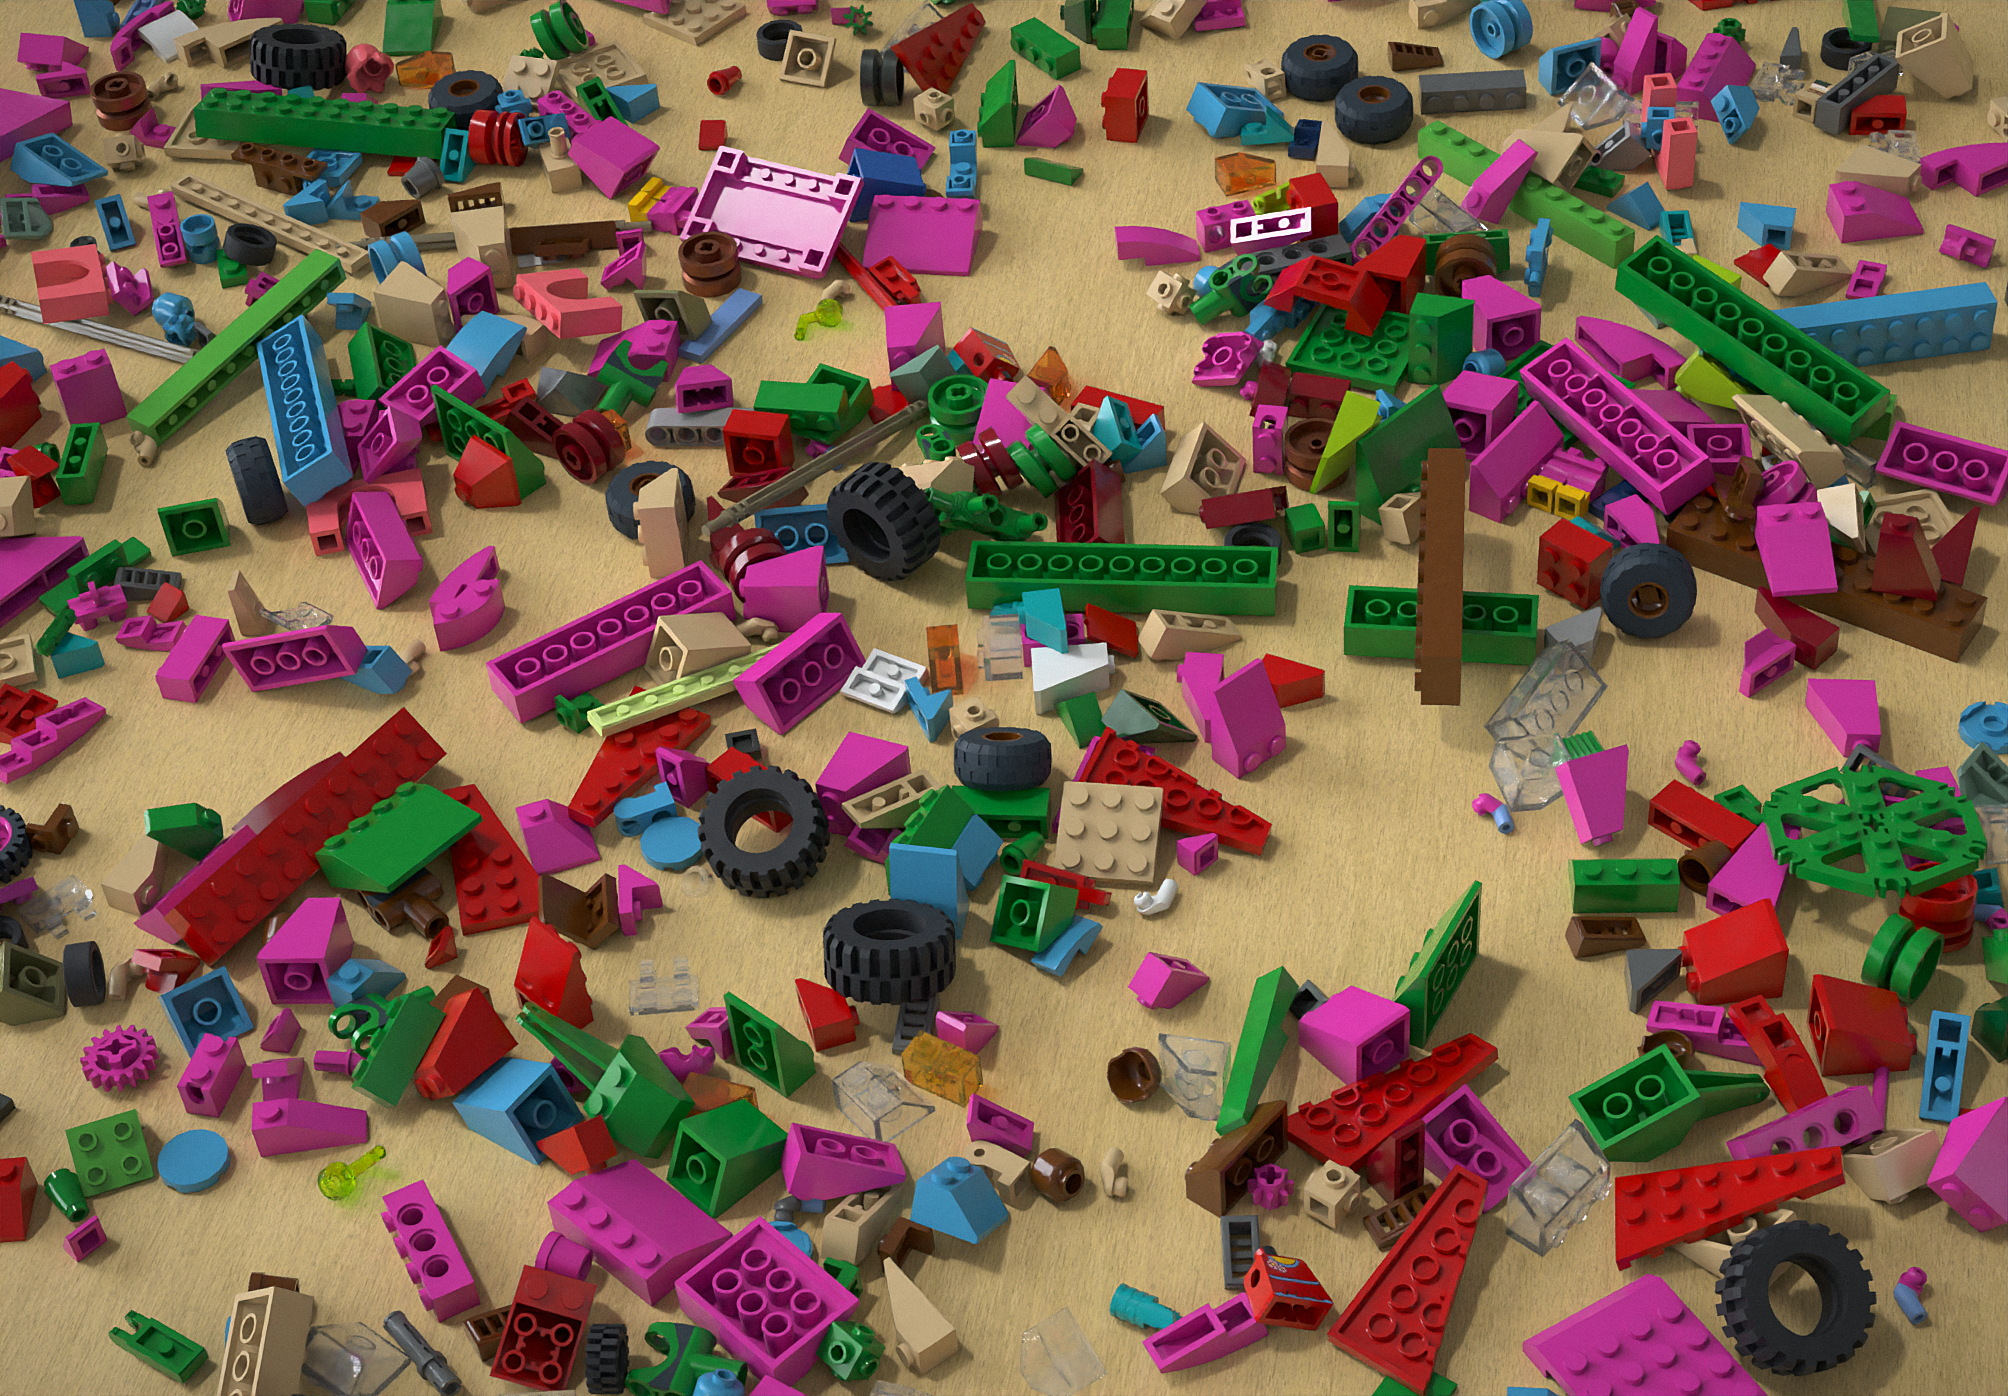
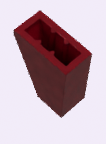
M1286 485L1201 499L1202 506L1199 507L1201 522L1205 523L1206 529L1285 516V509L1290 508Z
M1885 512L1879 535L1871 591L1937 601L1941 573L1918 517Z

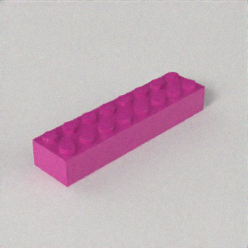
M1567 337L1519 370L1529 396L1540 402L1544 409L1666 515L1672 513L1716 481L1709 456Z
M701 560L486 662L492 691L522 724L555 708L554 698L559 694L569 701L585 691L588 692L645 664L659 616L723 612L730 621L735 620L736 614L732 591Z

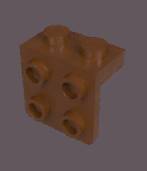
M605 873L586 892L547 874H542L539 877V920L545 925L551 924L559 934L594 950L617 931L620 920L618 918V894L615 877Z

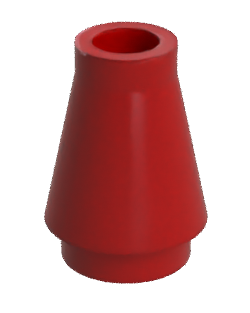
M731 66L730 68L712 72L707 80L709 90L715 95H725L741 79V70L737 66Z

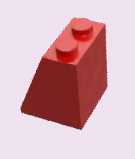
M1399 234L1354 264V267L1367 270L1388 298L1389 305L1386 310L1409 315L1417 292L1422 293L1426 285L1427 239Z
M14 361L0 367V450L2 446L12 448L42 417L39 409L41 401L31 386L33 378L26 368L22 369Z
M1770 898L1761 899L1684 931L1682 946H1679L1677 949L1682 952L1681 967H1685L1687 971V990L1689 994L1694 993L1698 1005L1712 1006L1738 1003L1758 995H1762L1764 999L1781 998L1783 996L1789 948Z
M1813 975L1806 1023L1821 1076L1874 1073L1879 1067H1887L1889 1072L1909 1071L1911 1057L1917 1053V1042L1915 1035L1908 1032L1907 1009L1905 1006H1900L1897 993L1827 975Z
M478 987L456 994L448 1000L443 1010L446 1015L413 1074L415 1079L414 1085L417 1091L423 1097L429 1098L430 1101L456 1094L518 1045V1042Z

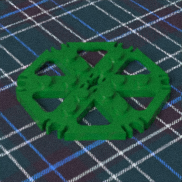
M1848 765L1843 766L1842 773L1838 770V766L1775 789V792L1771 793V801L1766 800L1763 805L1762 818L1774 861L1778 859V865L1790 863L1789 873L1796 874L1798 878L1875 898L1876 890H1878V896L1881 899L1886 898V891L1888 890L1896 891L1900 898H1904L1906 889L1910 892V897L1974 873L1975 869L1979 868L1980 860H1984L1985 855H1987L1988 843L1972 800L1967 801L1968 796L1961 795L1955 797L1956 788L1948 787L1946 783L1874 765L1871 766V773L1866 765L1861 766V772L1850 771ZM1892 783L1900 788L1924 791V793L1886 807L1878 784ZM1834 784L1841 789L1846 805L1821 801L1815 797L1804 796L1803 794L1817 790L1822 785ZM1950 818H1962L1967 833L1964 835H1954L1945 830H1934L1926 827ZM1782 823L1819 831V833L1800 840H1793L1785 836ZM1861 853L1866 872L1855 873L1829 866V864ZM1901 853L1941 864L1920 872L1911 871L1906 868Z

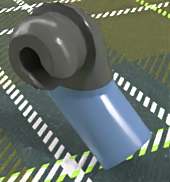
M793 1195L783 1198L774 1205L773 1210H776L774 1220L792 1223L794 1221V1211L824 1213L826 1200L812 1198V1200L805 1201Z

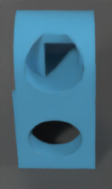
M666 781L654 785L655 792L638 798H625L615 804L614 815L620 834L629 837L640 835L652 823L665 817L678 816L674 799Z

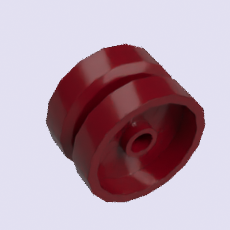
M588 409L573 418L572 423L569 422L563 425L552 436V445L557 459L574 479L583 484L589 485L604 476L606 471L612 470L621 464L626 456L625 446L619 432L604 415L596 410Z
M992 426L979 433L978 439L985 450L984 453L980 454L975 444L970 440L956 447L964 463L975 466L973 483L976 489L979 488L983 495L990 493V495L996 496L997 499L1002 496V490L995 479L1000 476L1005 486L1010 490L1024 483L1018 469Z
M750 528L737 533L727 541L719 556V568L735 595L744 603L746 600L745 597H740L739 584L740 579H745L747 566L784 556L788 553L772 531L765 528Z

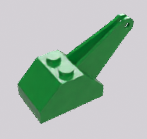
M526 1002L522 1008L523 1012H520L516 1017L517 1022L534 1035L591 1090L583 1106L589 1117L593 1118L602 1115L609 1134L613 1139L642 1157L659 1159L677 1132L680 1120L687 1117L695 1102L643 1037L628 1034L620 1047L616 1049L550 1014L538 1005Z
M1663 1044L1568 1096L1574 1111L1607 1162H1649L1680 1145L1695 1122L1737 1108L1761 1103L1769 1096L1770 1089L1759 1074L1683 1070L1666 1044Z

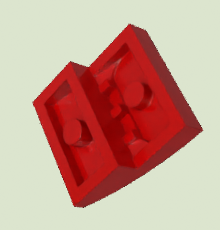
M5 683L0 688V742L11 744V739L35 730L36 718L53 711L58 706V700L33 688L28 693H25Z

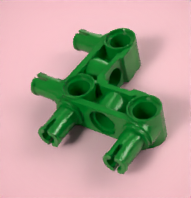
M932 487L924 491L927 494L925 497L929 502H932L935 508V516L939 518L940 526L938 529L941 530V537L950 535L958 530H969L988 536L995 541L1026 542V539L1030 538L1034 532L1043 531L1048 525L1047 517L1044 514L1036 512L1029 515L999 504L997 497L990 495V493L982 496L968 491H956L948 494Z

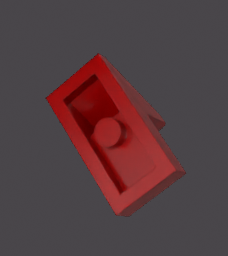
M28 445L6 458L16 477L30 476L34 509L41 508L61 496L60 490L50 474L59 465L32 445Z
M134 949L131 962L144 966L143 972L148 974L145 984L147 989L165 994L182 986L200 965L201 958L176 949Z

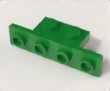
M135 537L129 538L122 544L114 539L67 570L69 578L39 597L40 603L57 616L62 608L70 609L67 600L77 598L79 594L90 591L88 582L93 581L96 589L105 586L115 579L118 567H134L151 556V550Z

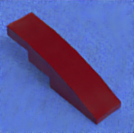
M1265 359L1263 360L1253 393L1249 416L1255 418L1259 404L1283 407L1291 368ZM1265 420L1266 422L1276 425V421L1274 420Z
M338 752L303 771L256 805L231 829L235 832L247 824L256 834L260 833L340 763L345 756Z

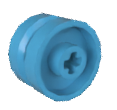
M1522 0L1486 1L1474 7L1470 13L1469 26L1471 35L1476 46L1487 57L1497 59L1510 51H1515L1530 43L1533 35V25L1530 13Z
M406 231L391 236L390 244L385 240L368 244L369 258L379 285L401 261L408 263L427 276L420 253L413 239Z

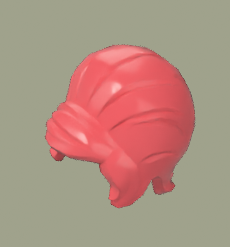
M368 43L354 46L348 52L344 64L350 85L358 93H364L367 90H372L375 93L383 92L385 81L394 70L392 59Z

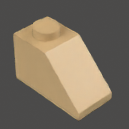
M1855 483L1817 490L1818 502L1821 501L1828 522L1829 534L1858 552H1866L1863 502Z

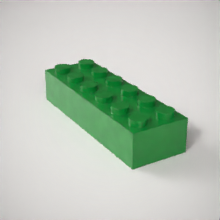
M1349 585L1344 621V655L1415 659V648H1419L1415 645L1417 588ZM1463 591L1461 662L1535 666L1539 595Z

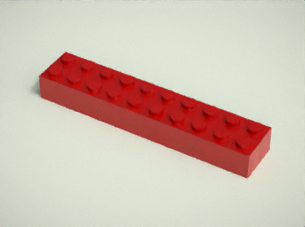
M402 707L178 903L163 919L210 967L321 868L315 853L325 846L326 840L335 835L342 834L349 828L350 822L366 816L379 801L389 799L396 793L395 790L400 785L407 782H417L447 753L407 709Z

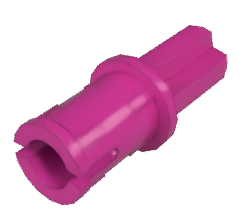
M348 1049L347 1052L318 1050L315 1053L313 1063L316 1071L345 1073L347 1077H351L361 1059L366 1060L367 1058L361 1057L353 1049Z

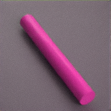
M1879 1067L1874 1071L1872 1098L1883 1125L1885 1124L1889 1068ZM1884 1127L1872 1132V1134L1879 1135L1883 1133Z

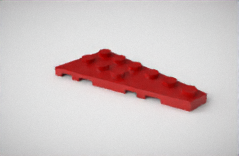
M635 685L629 696L644 692L646 689ZM687 707L607 736L568 806L569 818L596 828L614 812V806L618 801L630 798L659 772L655 752L658 747L684 750L711 726V716Z
M1106 726L1078 782L1163 788L1164 799L1160 826L1192 836L1215 833L1218 835L1219 844L1261 856L1271 834L1272 824L1241 805H1231L1222 799V794L1213 788L1210 791L1197 784L1198 780L1159 756H1149L1139 750V744L1132 740L1128 742L1116 736L1115 730Z
M475 784L443 790L444 794L479 813L484 820L450 846L463 936L529 923L530 919L534 916L539 919V875Z
M1469 1033L1433 1048L1432 1055L1416 1062L1412 1058L1400 1062V1068L1388 1074L1379 1071L1332 1091L1331 1098L1315 1105L1311 1101L1299 1105L1298 1112L1287 1116L1288 1141L1324 1164L1330 1159L1340 1166L1350 1168L1356 1173L1367 1164V1158L1392 1134L1418 1119H1422L1465 1083H1469L1499 1059L1498 1049L1478 1036Z
M1841 1146L1615 1177V1256L1618 1270L1622 1271L1632 1267L1630 1261L1648 1254L1651 1259L1665 1254L1664 1248L1683 1241L1684 1243L1691 1244L1745 1223L1744 1217L1756 1212L1763 1211L1764 1215L1777 1211V1204L1795 1197L1805 1200L1846 1184L1844 1157Z

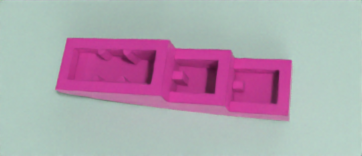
M84 183L72 187L32 184L31 194H5V198H37L40 206L49 216L89 201L90 195Z
M84 697L37 717L36 729L11 739V751L0 755V780L9 784L59 755L106 714V708Z
M1654 1000L1646 1024L1648 1032L1655 1033L1660 1030L1673 1029L1685 1034L1692 1040L1696 1050L1722 1058L1764 1066L1732 1019L1726 1017L1725 1007Z

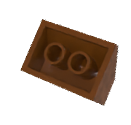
M1280 1099L1257 1104L1248 1124L1223 1135L1221 1139H1215L1211 1143L1208 1152L1198 1162H1193L1185 1173L1186 1198L1219 1218L1225 1216L1248 1192V1179H1254V1168L1260 1169L1262 1166L1270 1163L1274 1165L1288 1150L1287 1102Z

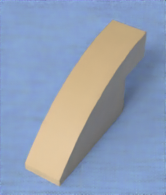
M256 18L221 23L174 39L179 60L186 66L191 67L211 58L222 68L226 69L250 58V38L256 30L275 24L282 25L283 21L281 18Z

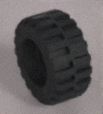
M275 24L256 30L250 38V72L254 79L258 82L261 81L265 85L271 84L273 87H282V89H287L288 91L310 85L314 91L338 86L346 77L344 64L347 56V42L343 35L335 30H329L327 27H318L312 24Z
M869 462L863 464L831 490L826 507L828 509V521H831V531L837 536V542L840 547L844 548L848 553L847 556L852 561L859 564L858 567L864 572H870L871 576L882 578L883 581L904 580L932 558L939 549L941 530L938 529L940 521L938 516H935V508L932 502H929L925 497L927 494L923 489H919L915 485V481L910 476L906 477L899 468H891V465L887 463Z
M758 765L750 767V772L742 773L741 770L732 773L733 779L728 782L723 779L716 785L718 788L716 794L709 793L705 800L708 808H702L698 818L701 823L697 828L698 838L702 843L701 849L717 878H721L725 886L731 890L737 888L739 894L750 897L752 892H755L758 898H769V893L774 892L779 897L786 895V889L792 886L796 890L805 885L803 879L807 875L813 878L819 871L816 863L824 862L827 856L825 847L830 844L828 819L816 792L813 791L811 785L805 779H799L797 773L788 769L783 774L779 766L769 765L767 770H762L761 766ZM780 811L793 818L792 829L788 837L779 846L770 851L750 853L740 850L735 845L737 834L742 825L758 813Z
M876 899L870 900L868 903L859 902L853 904L851 908L845 907L839 910L837 914H834L829 919L823 930L824 975L834 991H838L845 998L851 997L854 1001L860 1003L864 1001L871 1002V1005H881L882 1003L901 1005L904 1002L911 1004L919 1002L922 998H932L937 992L941 993L954 979L956 971L954 924L944 911L939 908L934 909L930 904H919L917 901L908 899L907 901H898V899L880 901Z
M1794 1220L1788 1223L1784 1221L1757 1230L1747 1235L1745 1240L1737 1242L1730 1250L1732 1257L1724 1259L1719 1271L1725 1276L1724 1279L1716 1281L1715 1293L1721 1295L1722 1303L1715 1304L1717 1316L1724 1315L1727 1323L1726 1326L1722 1327V1330L1727 1338L1734 1337L1738 1342L1734 1349L1742 1357L1752 1355V1365L1761 1370L1771 1368L1773 1374L1781 1376L1791 1374L1802 1376L1826 1371L1837 1367L1839 1363L1847 1362L1855 1356L1854 1349L1863 1347L1868 1339V1334L1864 1332V1329L1873 1327L1876 1315L1870 1312V1306L1877 1304L1876 1292H1870L1868 1284L1869 1281H1873L1870 1269L1863 1270L1860 1261L1864 1258L1858 1249L1849 1250L1846 1247L1849 1243L1848 1239L1840 1233L1829 1235L1830 1229L1828 1226L1820 1223L1810 1225L1807 1220ZM1782 1262H1791L1803 1268L1814 1279L1820 1291L1822 1300L1820 1320L1813 1332L1808 1335L1801 1336L1787 1329L1777 1319L1771 1308L1768 1296L1769 1281L1776 1266Z

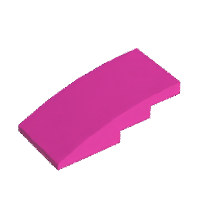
M1207 0L1193 20L1195 31L1245 26V15L1241 8V0Z

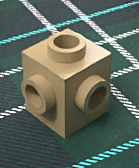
M1627 13L1619 18L1613 15L1602 23L1604 28L1593 37H1605L1614 40L1618 45V49H1620L1631 18Z
M931 87L913 98L916 121L938 131L955 120L952 97Z
M121 132L115 134L116 137L103 139L106 164L112 169L120 168L121 171H130L136 169L135 166L143 165L142 157H145V148L143 142H140L136 136L131 135L129 132Z
M1159 270L1146 295L1159 302L1157 308L1171 315L1175 311L1184 316L1189 305L1192 304L1197 291L1188 286L1190 280L1180 274L1175 273L1173 277Z
M977 696L949 709L951 731L956 742L960 735L967 731L998 727L1000 725L995 711L988 709Z
M1330 1159L1320 1170L1312 1172L1304 1187V1212L1334 1229L1348 1213L1352 1214L1357 1210L1362 1200L1360 1176L1355 1174L1350 1168L1340 1166Z

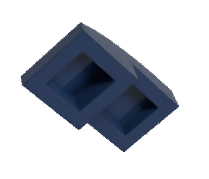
M1299 119L1294 127V142H1291L1288 146V157L1315 158L1319 146L1322 121Z

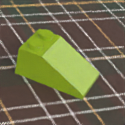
M1700 347L1693 352L1675 375V383L1678 385L1676 390L1687 399L1693 397L1700 402L1738 410L1732 400L1733 396L1736 394L1759 395L1753 389L1731 376L1725 366Z
M1348 390L1346 391L1309 493L1316 494L1356 463V441L1380 424L1382 416L1377 413L1381 402Z

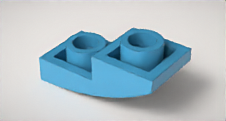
M1074 915L1072 924L1042 953L1036 952L1031 962L1041 970L1062 977L1077 952L1084 955L1087 954L1103 926L1098 922Z

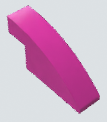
M2008 142L1954 147L1921 157L1920 176H1922V184L1933 191L1951 182H1955L1975 197L2008 183Z
M1576 317L1575 341L1605 370L1631 382L1652 376L1667 391L1678 386L1675 383L1676 372L1687 361L1678 351L1661 340L1632 327L1593 317Z

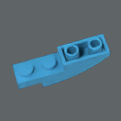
M1300 297L1290 313L1264 305L1265 300H1263L1250 311V325L1245 330V333L1262 342L1271 340L1278 332L1283 330L1284 326L1295 329L1321 303Z

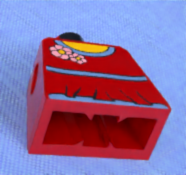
M972 327L953 347L974 376L981 378L986 383H989L990 378L1014 382L1013 378L1020 370V366L1006 342Z
M1264 1246L1258 1249L1254 1255L1255 1262L1244 1277L1243 1282L1256 1322L1316 1331L1334 1304L1323 1286L1303 1260L1278 1256L1275 1248L1272 1246Z

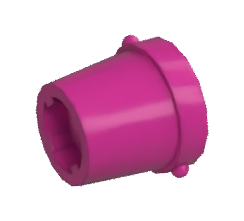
M551 1231L540 1246L534 1267L585 1281L592 1266L593 1251L565 1238L561 1233Z

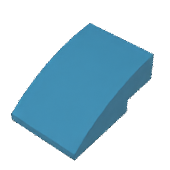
M481 311L457 333L446 349L478 371L487 390L481 396L485 398L496 375L503 378L528 328Z

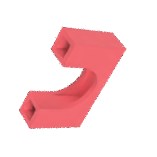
M1671 73L1644 76L1641 122H1647L1648 107H1675L1676 109L1677 85ZM1691 117L1664 120L1661 151L1651 149L1652 159L1666 190L1693 187L1698 132Z
M96 244L31 252L43 324L110 315L108 305L113 304V298L111 297L112 293L109 287L104 254L98 253Z
M578 268L518 274L516 276V285L513 288L515 300L559 339L621 332L622 305L611 296L587 299L588 277Z
M421 468L381 475L370 484L365 482L364 479L349 481L325 493L319 501L308 504L306 507L309 533L315 555L320 556L345 551L343 527L349 517L353 492L388 491L392 502L397 505L401 520H404L406 523V530L410 537L433 533Z

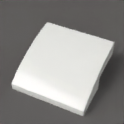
M177 10L137 30L139 37L152 46L154 55L165 63H169L179 58L174 39L199 30V28L183 12Z
M874 648L863 667L856 666L842 687L841 693L842 695L895 714L907 704L905 680L917 677L920 684L923 685L930 673L925 666Z

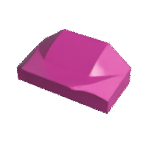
M1770 628L1764 629L1747 640L1744 648V665L1740 678L1739 692L1750 698L1792 670L1796 645L1789 640L1779 638Z

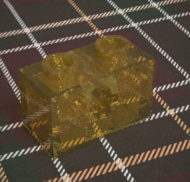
M920 1030L901 1054L905 1082L965 1108L969 1103L970 1096L973 1093L976 1094L983 1085L981 1058L979 1055Z

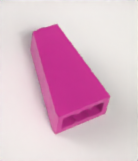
M1764 822L1760 824L1708 884L1707 909L1723 916L1761 899L1770 898L1777 914L1790 876V863L1780 866L1777 864L1778 859L1774 861ZM1782 823L1786 837L1800 840L1802 827Z

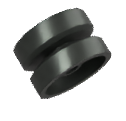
M864 49L862 52L860 90L864 106H878L882 97L887 106H900L902 104L904 66L892 49H887L883 57L878 49Z

